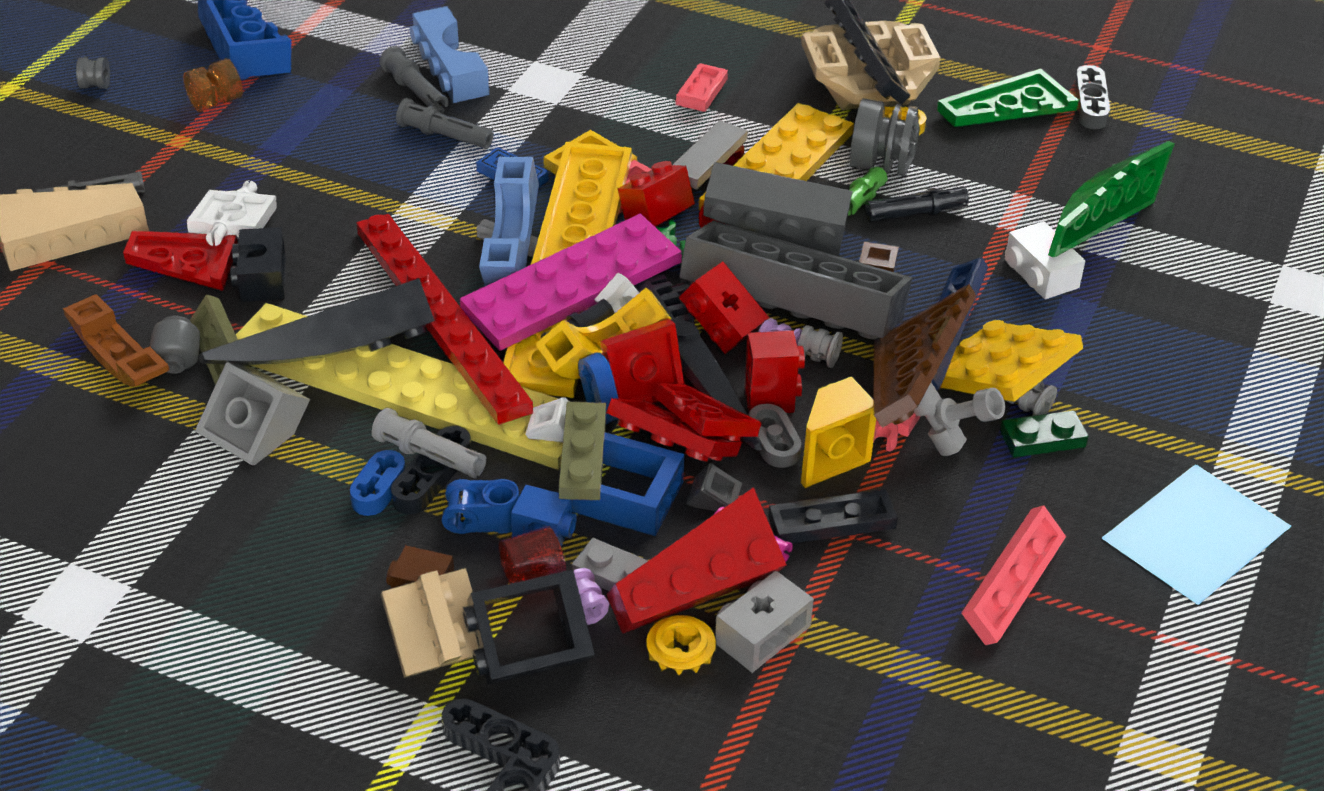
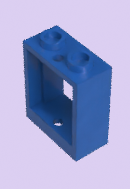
M605 432L603 464L651 477L654 480L645 497L601 485L600 500H572V512L656 536L684 482L685 454Z

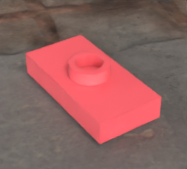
M701 63L698 64L676 95V105L706 112L728 80V70Z

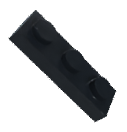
M886 489L769 505L768 518L774 535L792 544L896 529L898 519Z

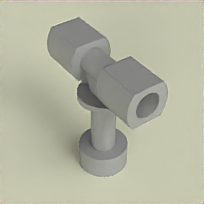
M931 382L919 406L914 409V413L916 416H925L932 426L928 432L930 439L940 455L949 456L959 452L967 440L958 426L960 419L977 416L983 422L1000 419L1005 412V402L1000 391L992 387L975 392L971 401L956 404L951 398L942 399Z

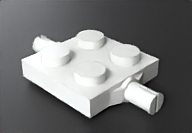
M249 180L245 181L243 186L237 191L209 190L187 219L188 233L207 234L206 240L212 246L214 243L215 246L219 245L223 237L227 235H236L239 240V230L264 228L277 208L276 196L255 193L257 185L253 181L249 183Z

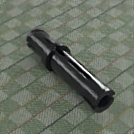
M965 186L945 190L929 188L926 192L867 200L865 212L869 222L922 213L938 215L940 211L968 207L969 196Z

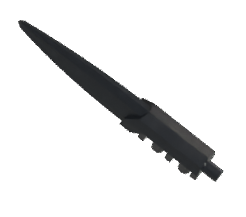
M661 274L634 285L639 293L645 288L652 291L671 317V321L675 323L682 371L698 391L746 414L731 384L701 338L699 330L694 323V320L697 319L687 310L683 303H680L679 297L689 288V284L685 281L672 286L670 281H667L665 275ZM741 437L754 450H763L758 437Z

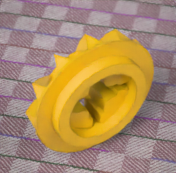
M676 615L658 621L650 629L647 635L646 647L648 648L650 660L657 661L661 671L672 668L680 675L686 669H691L697 673L702 664H710L712 655L716 650V639L711 628L703 621L691 616ZM674 638L681 645H688V652H683L679 647L674 648Z

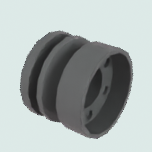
M862 98L853 131L850 167L869 170L875 166L878 157H884V170L890 174L894 159H897V174L906 176L909 166L915 158L920 132L918 107L909 106L906 120H901L902 104H896L891 118L885 117L883 101Z

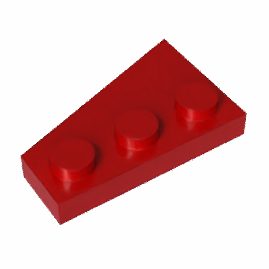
M132 231L123 254L126 264L223 291L233 263L232 245L238 244L237 236H224L219 245L215 246L214 243L212 246L206 240L207 234Z
M658 383L655 398L701 436H719L730 441H740L741 437H758L762 422L686 384Z

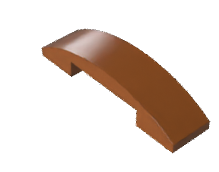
M97 294L63 308L64 315L85 346L100 364L122 383L136 387L169 371L168 364L150 346L143 349L116 322L114 311Z

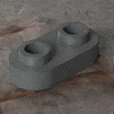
M760 404L752 408L749 416L762 422L758 439L763 448L759 452L765 462L779 468L795 465L801 456L802 442L786 412L773 404Z

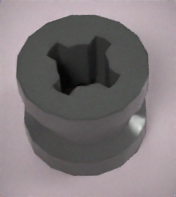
M87 57L78 58L76 76L81 89H88L90 86H97L100 89H107L109 87L110 66L106 57H98L96 60H89Z

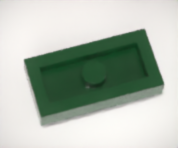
M1075 410L1002 420L1000 432L1013 458L1084 448L1088 441V434Z

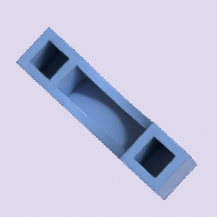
M446 6L412 13L413 26H410L411 40L413 44H418L422 59L429 62L432 75H437L439 78L441 90L448 93L453 103L488 96V68L477 52L455 50L459 48L457 20L449 8Z
M498 157L494 180L496 206L492 238H484L479 265L485 286L526 267L539 188L533 157Z

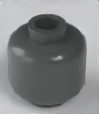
M168 316L153 326L150 347L168 364L169 371L167 373H181L184 369L191 368L198 362L200 331L189 319L182 316Z

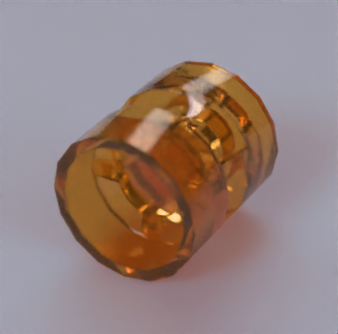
M227 58L209 64L208 70L204 67H199L183 74L186 93L193 107L199 112L216 107L218 100L227 103L243 96L240 76L234 64Z

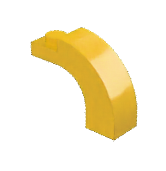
M645 288L604 321L588 327H576L563 320L537 341L535 345L556 374L568 379H580L578 361L596 352L602 354L600 341L666 319L671 320V317L652 291Z

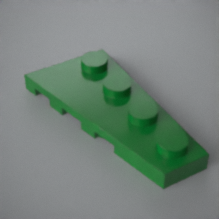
M1038 69L938 100L937 111L954 127L1077 111L1079 100L1046 72Z

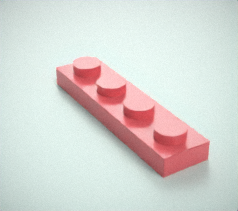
M1044 505L1030 510L962 611V615L984 645L999 642L1066 538V535Z

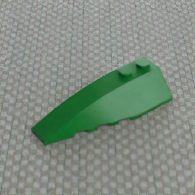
M1167 141L1131 156L1096 173L1092 178L1083 183L1071 196L1062 211L1048 255L1055 258L1153 204L1175 143Z

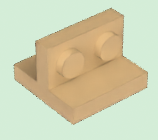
M466 568L439 575L437 570L420 575L414 583L381 592V598L404 678L473 658L472 650L478 649L475 632H467L462 613V607L468 606L467 599L470 593H473Z

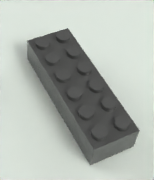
M714 220L686 237L679 277L691 281L692 284L723 261L761 307L786 309L795 317L803 319L812 317L824 321V324L831 328L843 329L846 327L856 330L860 336L868 339L883 338L904 318L912 277Z

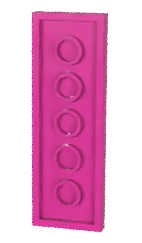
M638 214L461 297L460 307L482 333L501 351L566 319L568 315L574 312L579 313L595 305L597 302L594 299L617 273L627 277L634 286L681 263L682 251L642 214Z

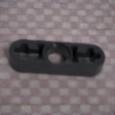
M448 426L436 434L471 450L470 433L463 427ZM418 454L391 486L394 508L403 514H416L423 511L458 470L432 460L425 455ZM430 465H437L442 468L439 472L432 474L422 471L423 468Z

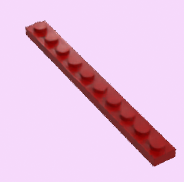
M389 213L373 215L369 219L356 222L358 235L396 286L418 278L420 279L435 320L425 325L497 425L533 414V401Z

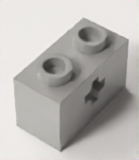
M774 571L763 581L758 580L753 583L747 593L734 603H727L721 608L716 616V645L753 673L811 627L814 598L779 572Z

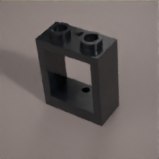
M573 569L470 593L467 599L468 606L462 607L466 630L468 633L475 632L478 649L472 650L475 669L478 676L485 674L487 685L588 661L595 655ZM553 589L568 650L500 666L485 605Z

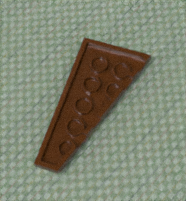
M970 284L895 327L883 338L874 340V416L882 428L892 422L897 425L906 421L914 414V409L919 406L977 297Z

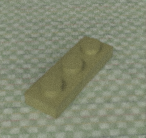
M206 294L190 319L191 323L200 331L199 348L201 352L238 340L220 299ZM207 364L215 384L225 364Z
M567 402L559 499L600 500L606 403Z

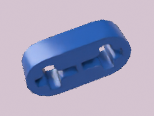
M596 352L578 361V370L586 402L606 403L607 412L611 398H619L611 367L607 359L600 352ZM606 413V424L619 419Z
M393 450L380 451L374 454L361 470L350 487L352 508L356 513L365 516L376 515L387 507L392 499L391 486L405 470V460L400 453Z

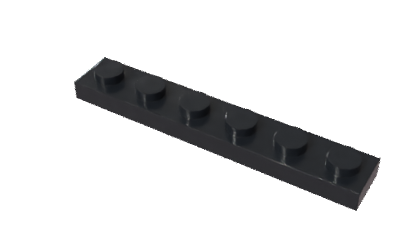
M825 0L824 4L836 15L834 17L835 22L846 31L843 34L844 37L856 48L854 50L855 55L867 65L864 67V70L874 81L878 82L875 88L885 99L888 100L892 97L899 104H903L910 97V94L851 0Z

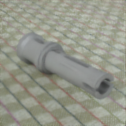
M391 408L383 409L374 420L372 437L376 441L393 443L399 446L400 451L405 454L419 453L471 478H477V475L480 476L486 464V456L484 454L431 433L419 420H406L398 416L396 410Z

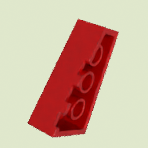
M754 487L621 579L607 593V597L622 634L749 586L758 580L762 581L774 571L779 572L787 565Z

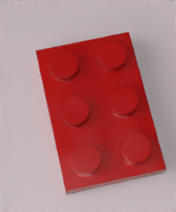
M611 398L606 412L619 418L617 422L619 426L635 432H639L640 428L652 433V440L673 447L674 443L687 448L685 451L686 455L705 462L708 461V458L721 461L723 457H736L742 444L741 441H730L719 436H701L673 412L641 399Z

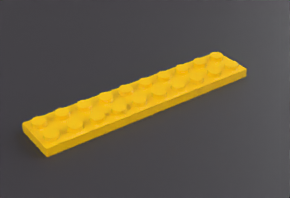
M565 142L531 265L616 225L621 205L617 188L626 184L632 159V148ZM560 322L507 348L503 363L521 387L546 395L574 398L578 379H568L556 374L535 345L541 339L543 333L549 332Z

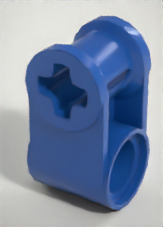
M460 479L449 483L446 487L445 497L448 501V507L443 511L442 524L447 530L459 534L469 532H512L511 511L519 498L518 486L514 482L507 479L474 481ZM460 491H463L462 500H461V497L459 496V492H460ZM462 513L465 518L464 522H461Z

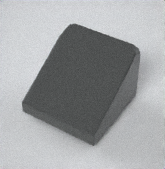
M709 463L694 478L686 504L695 508L717 511L720 507L725 508L738 498L742 483Z

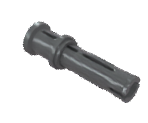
M391 46L382 53L379 61L380 66L386 72L392 73L394 80L399 85L407 86L427 106L436 107L440 113L445 111L438 102L440 101L445 107H448V98L442 95L420 73L418 64L412 59H407L405 52L400 47Z
M405 98L397 110L396 122L398 126L406 127L408 125L415 127L426 135L442 134L484 149H488L492 144L494 137L493 129L441 114L434 106L426 108L414 104L411 99Z

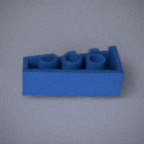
M198 0V17L229 79L243 80L254 76L291 73L292 40L287 35H279L278 27L272 22L266 23L262 19V12L256 7L248 6L247 0Z

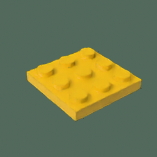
M1002 320L987 322L981 330L971 337L962 340L960 345L956 347L941 388L975 394L979 390L994 387L1000 391L1004 400L1015 402L1083 349L1081 335L1064 333L1060 329L1045 330L1034 328L1032 325L1007 324Z

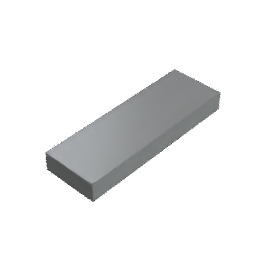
M719 120L673 165H686L690 185L692 188L698 189L711 176L714 162L723 164L747 140L748 130Z

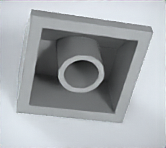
M226 362L195 432L245 462L256 465L294 435L310 399L255 368Z

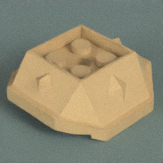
M894 21L865 22L910 94V97L902 105L909 104L911 100H915L939 69L940 56L923 24L911 23L910 25H905ZM838 24L824 25L816 28L813 32L808 31L802 34L801 45L815 78L827 87L841 110L858 109L862 98L883 101L884 106L899 104L892 97L887 100L875 88L878 82L874 81L864 70V67L867 65L855 55L854 50L856 48L844 37L843 34L846 31Z

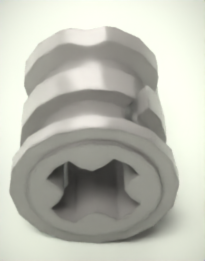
M806 325L801 332L798 346H803L804 355L811 356V360L816 362L826 360L827 366L832 368L842 348L843 334L838 331L833 336L829 335L828 330L821 328L819 331H815L814 327Z
M1041 381L1015 402H1007L1011 404L1017 402L1021 410L1025 412L1033 411V416L1047 414L1055 401L1057 388L1053 385L1045 388L1044 383Z

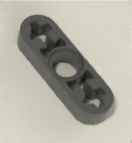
M1081 66L1077 69L1074 83L1076 98L1079 100L1077 107L1079 122L1089 129L1104 128L1107 125L1110 113L1105 72L1096 66Z

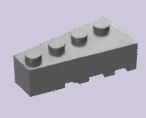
M714 162L705 194L703 216L734 227L839 256L853 191Z

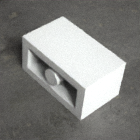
M1045 221L1009 232L1005 260L1009 266L1014 268L1027 281L1030 287L1034 288L1044 299H1048L1080 287L1085 260L1073 248L1055 258L1049 256L1048 253L1055 231Z

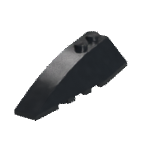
M418 278L204 351L198 355L200 363L226 364V362L240 365H257L323 358L368 346L370 352L392 345L390 338L403 333L405 340L426 333L424 326L435 320Z

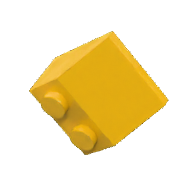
M852 376L818 389L806 426L801 484L805 488L871 462L876 425L874 400Z

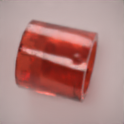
M550 526L535 529L499 542V555L509 584L566 571L561 545Z

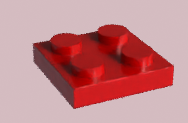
M670 319L600 341L602 355L607 359L611 367L619 399H641L649 403H655L658 401L655 398L658 383L684 384L676 325Z

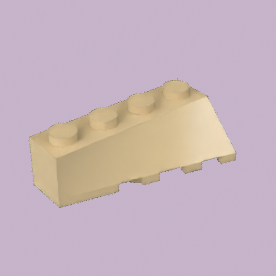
M132 183L86 186L85 190H69L68 187H54L53 192L33 193L32 189L16 190V194L0 195V247L10 271L129 239L132 231H149L144 206Z

